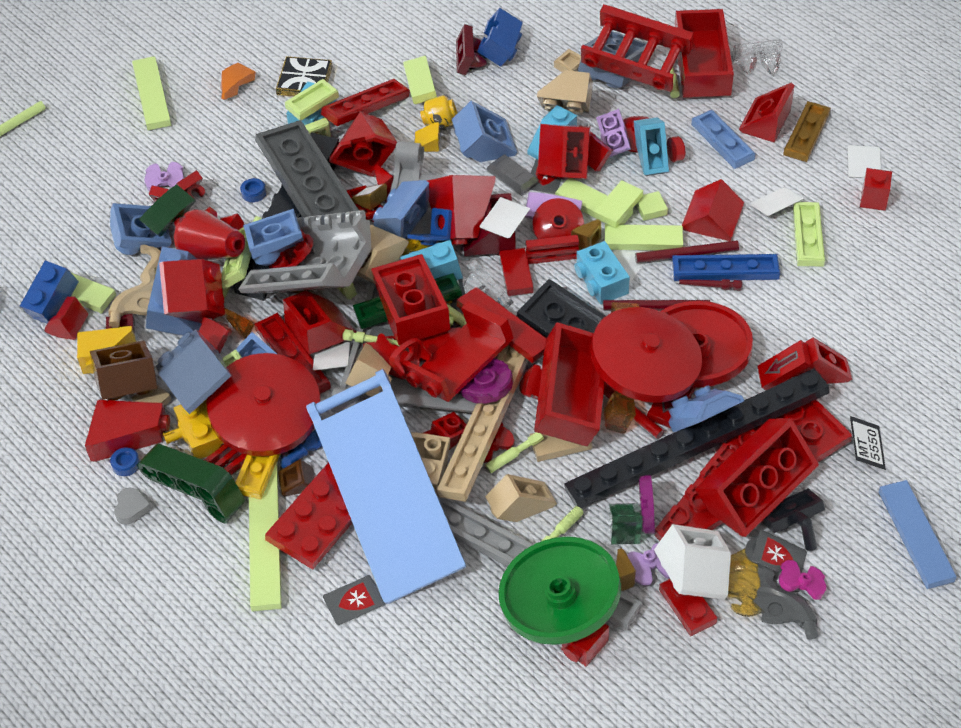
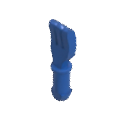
M314 430L306 438V442L303 445L299 444L295 450L281 459L280 466L283 469L309 454L308 451L318 450L323 447L317 431Z

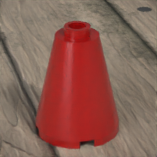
M194 209L186 212L182 222H178L175 227L174 242L176 249L189 251L197 259L215 260L238 257L245 248V238L241 232L204 210Z

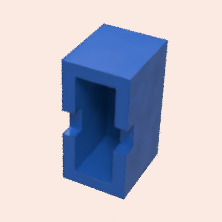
M499 8L487 21L484 30L487 38L483 37L481 39L477 52L500 67L507 60L511 61L517 52L515 46L522 36L520 30L523 22L502 8Z
M45 260L20 307L33 319L47 324L53 316H56L65 299L71 297L79 281L67 268Z

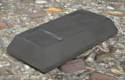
M505 154L487 167L489 172L520 195L539 183V180Z

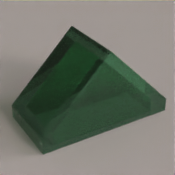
M638 503L609 504L611 545L641 544L642 514Z

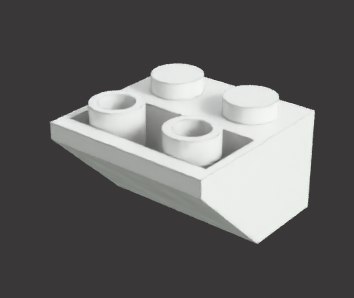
M672 524L654 551L661 562V566L670 577L675 590L682 595L725 600L728 596L731 552L719 532Z

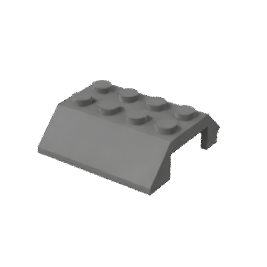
M365 211L315 215L305 218L298 217L297 221L300 229L313 238V247L310 253L297 266L251 270L239 287V291L241 293H283L349 287L371 251L370 220H366Z

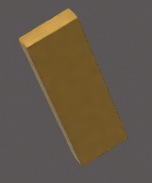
M807 101L784 148V156L804 162L808 161L828 119L831 107Z

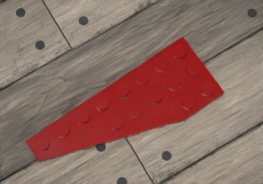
M814 400L775 418H792L817 462L825 459L852 440V434L818 400ZM762 425L721 445L702 469L697 480L690 484L685 491V495L677 505L674 504L655 528L654 536L659 541H661L672 524L714 530L723 524L722 521L708 511L695 488Z

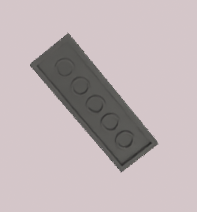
M301 120L256 134L255 141L302 217L359 211Z

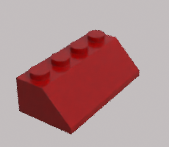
M792 418L769 419L699 484L695 490L712 515L740 536L746 537L819 464Z

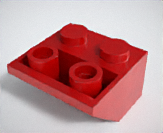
M540 124L538 174L587 179L591 126Z
M304 291L283 299L285 323L309 355L346 341L343 340L345 329L353 330L354 333L357 332L336 305L328 299L310 291Z

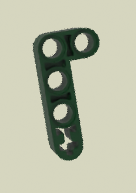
M157 443L137 464L140 472L151 481L202 500L210 515L221 523H227L245 503V499L236 482L224 468Z

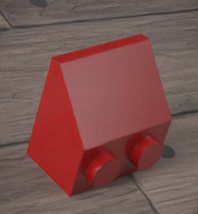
M204 259L163 261L159 263L165 315L201 323L204 317L215 319L225 315L220 264Z

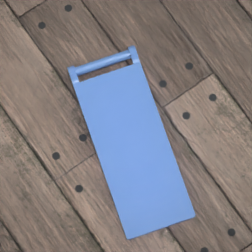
M381 369L375 372V376L317 404L312 402L306 405V408L314 423L382 599L386 604H389L464 569L466 563L391 387L390 380L385 370ZM379 386L382 387L383 392L322 420V413Z

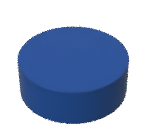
M247 179L240 186L242 198L247 202H258L266 196L265 183L260 179Z
M121 448L112 454L110 464L115 474L130 476L138 470L137 464L140 462V459L134 449Z

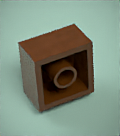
M144 340L90 351L94 378L102 400L115 401L123 398L124 395L133 393L144 395L150 393L153 389H158L153 358Z

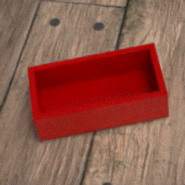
M723 9L676 11L675 27L694 33L693 48L690 55L680 52L677 57L683 98L731 96L734 73Z
M557 322L545 341L534 432L588 447L599 432L605 381L597 373L591 360L590 344L594 333Z

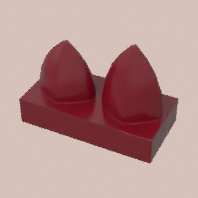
M466 24L463 25L456 39L457 73L466 75L469 67L479 68L487 65L486 60L476 53L481 39L473 35V26Z

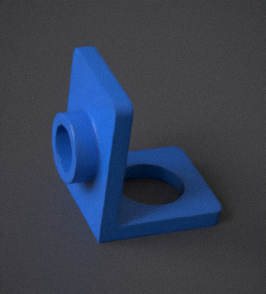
M432 208L431 233L407 234V238L421 240L423 245H435L437 240H450L452 211ZM440 215H443L445 219L443 229H440L438 226V217Z

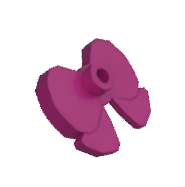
M787 560L781 564L780 568L782 571L779 575V583L782 589L792 592L799 588L806 590L815 600L822 598L826 591V583L824 581L825 575L819 569L810 566L807 573H800L798 564L794 560Z

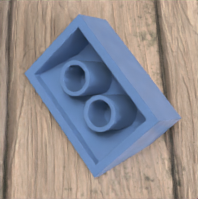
M162 246L147 309L146 329L178 335H185L188 332L192 333L195 329L199 331L202 323L165 315L163 307L159 263L163 261L197 259L189 251Z

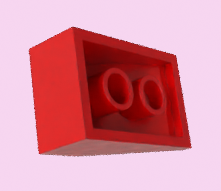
M422 254L371 268V273L390 328L398 345L411 338L423 339L450 331L449 308Z

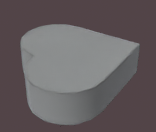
M129 487L122 489L118 493V504L114 509V514L119 523L127 525L135 522L152 508L150 503L136 489Z

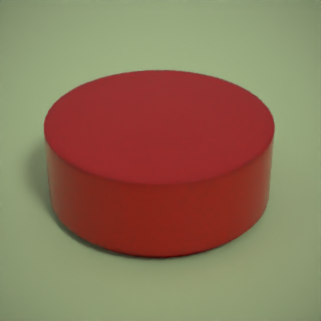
M679 136L668 138L667 154L672 162L682 161L686 153L682 138Z

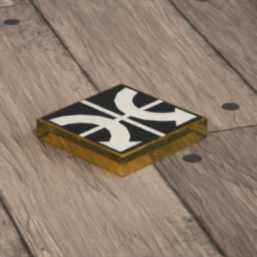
M286 56L276 86V94L295 96L301 92L307 81L317 83L324 79L328 82L333 67L332 60Z

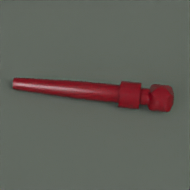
M679 279V284L715 287L721 288V290L733 288V290L741 291L743 288L742 280L730 282V279H722V281Z

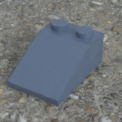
M612 31L602 51L615 55L625 35ZM598 37L585 45L593 48ZM634 39L625 58L638 62L647 43ZM580 60L578 72L590 73L592 80L599 79L604 81L609 87L621 88L631 80L630 78L596 67H589L581 63Z
M197 329L192 333L188 332L183 335L178 341V346L171 352H165L158 359V364L156 365V369L163 381L189 414L231 377L219 352Z

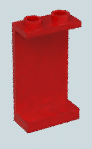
M468 301L461 307L466 324L432 355L430 361H426L420 367L407 360L402 362L407 382L415 388L419 387L427 391L434 398L439 397L449 402L514 339L508 319Z

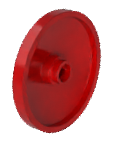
M708 301L682 302L661 310V312L674 317L685 325L699 344L702 354V367L693 385L694 388L708 385L715 386L727 382L741 373L749 363L753 349L752 332L744 318L734 310Z
M628 307L608 314L597 325L590 344L591 360L600 377L617 392L643 402H667L683 396L695 384L702 367V354L699 344L689 329L674 317L651 308Z
M274 353L249 355L228 365L227 368L231 377L207 398L209 421L217 437L229 448L250 456L278 455L301 444L315 428L306 405L312 402L316 404L321 402L317 382L310 371L298 361Z

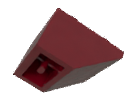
M511 193L491 194L484 219L500 197L512 201ZM480 228L478 238L469 239L467 244L463 245L464 256L498 254L499 251L516 249L515 231L510 238H506Z

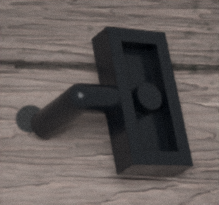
M808 488L785 498L761 522L773 533L783 531L797 523L801 526L805 549L813 551L817 548L810 518L825 511L824 501Z

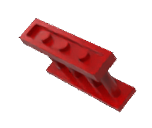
M603 4L600 10V26L603 28L593 48L582 44L581 63L651 85L658 90L672 92L674 74H671L670 71L680 52L690 55L693 48L694 33ZM612 31L625 34L615 55L602 51ZM634 38L648 41L638 62L625 58ZM657 45L670 48L660 70L647 66Z

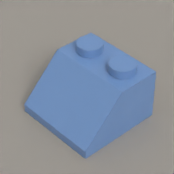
M471 100L452 118L455 128L454 132L460 144V151L465 157L485 162L498 159L504 154L508 157L517 154L506 119Z
M426 180L405 181L397 189L394 188L390 192L384 207H379L373 216L374 226L407 239V234L413 231L428 211L429 182Z

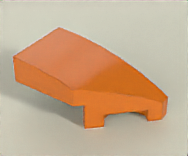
M235 63L224 69L221 74V99L225 100L238 95L239 86L254 81L256 72L240 63Z

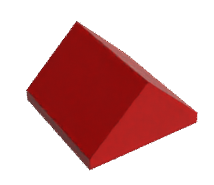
M791 82L756 97L739 127L740 132L775 142L791 111L795 85Z
M722 179L695 190L682 223L683 230L731 241L744 206V201Z

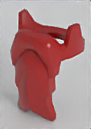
M383 333L378 335L376 342H366L391 366L389 374L402 380L406 379V373L402 365L404 360L420 367V358L430 361L432 354L424 346L423 342L416 337L407 340L399 347L392 345ZM411 346L410 353L408 351H404L406 348Z

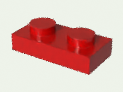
M671 579L659 584V591L690 637L717 624L716 615L703 597L679 594L673 587Z

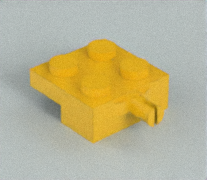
M207 399L190 414L182 405L173 407L178 428L163 433L167 445L183 438L188 444L192 455L199 459L208 457L221 447L220 444H223V442L217 437L209 421Z

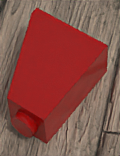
M97 400L85 442V448L90 461L97 462L110 458L116 450L121 448L137 450L161 443L164 437L163 433L169 431L170 415L166 414L163 403Z

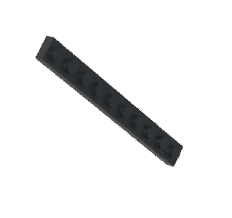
M813 368L700 423L674 432L564 483L565 491L575 506L584 508L639 482L640 476L655 475L752 430L769 419L780 417L829 394V385Z

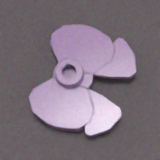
M171 162L167 172H161L157 163L152 164L145 170L144 181L148 191H150L152 185L157 187L168 185L172 188L177 182L184 179L183 166L177 162Z
M658 543L654 544L651 550L645 551L644 554L633 551L627 555L636 570L635 582L641 585L652 584L651 570L655 567L665 578H670L666 570L661 566V562L654 551Z

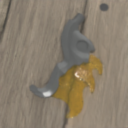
M758 536L750 539L744 549L732 554L730 558L728 596L742 602L741 605L733 603L731 609L736 614L745 617L762 613L761 622L768 624L799 623L800 626L804 627L807 639L817 638L819 636L816 628L817 618L811 607L799 595L777 586L773 581L775 573L772 569L751 560Z

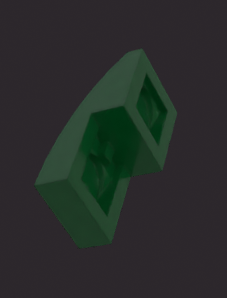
M176 184L164 193L139 220L161 237L177 218L183 217L196 200Z

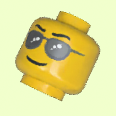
M445 95L426 100L424 110L420 111L423 124L431 125L439 122V130L452 126V118L458 114L453 99L449 100Z

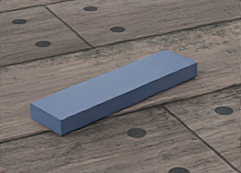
M904 480L881 486L878 493L926 589L955 582L957 576L908 481Z

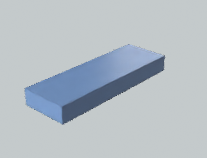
M712 109L692 118L691 125L734 169L755 160L753 150Z

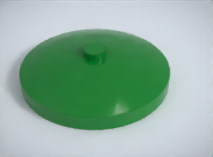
M556 537L543 540L528 547L511 561L500 581L499 603L507 623L522 637L541 644H565L591 635L609 620L620 600L621 579L615 561L598 544L578 537Z

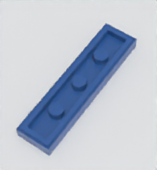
M778 254L672 256L674 281H679V279L722 281V279L779 280L780 277Z

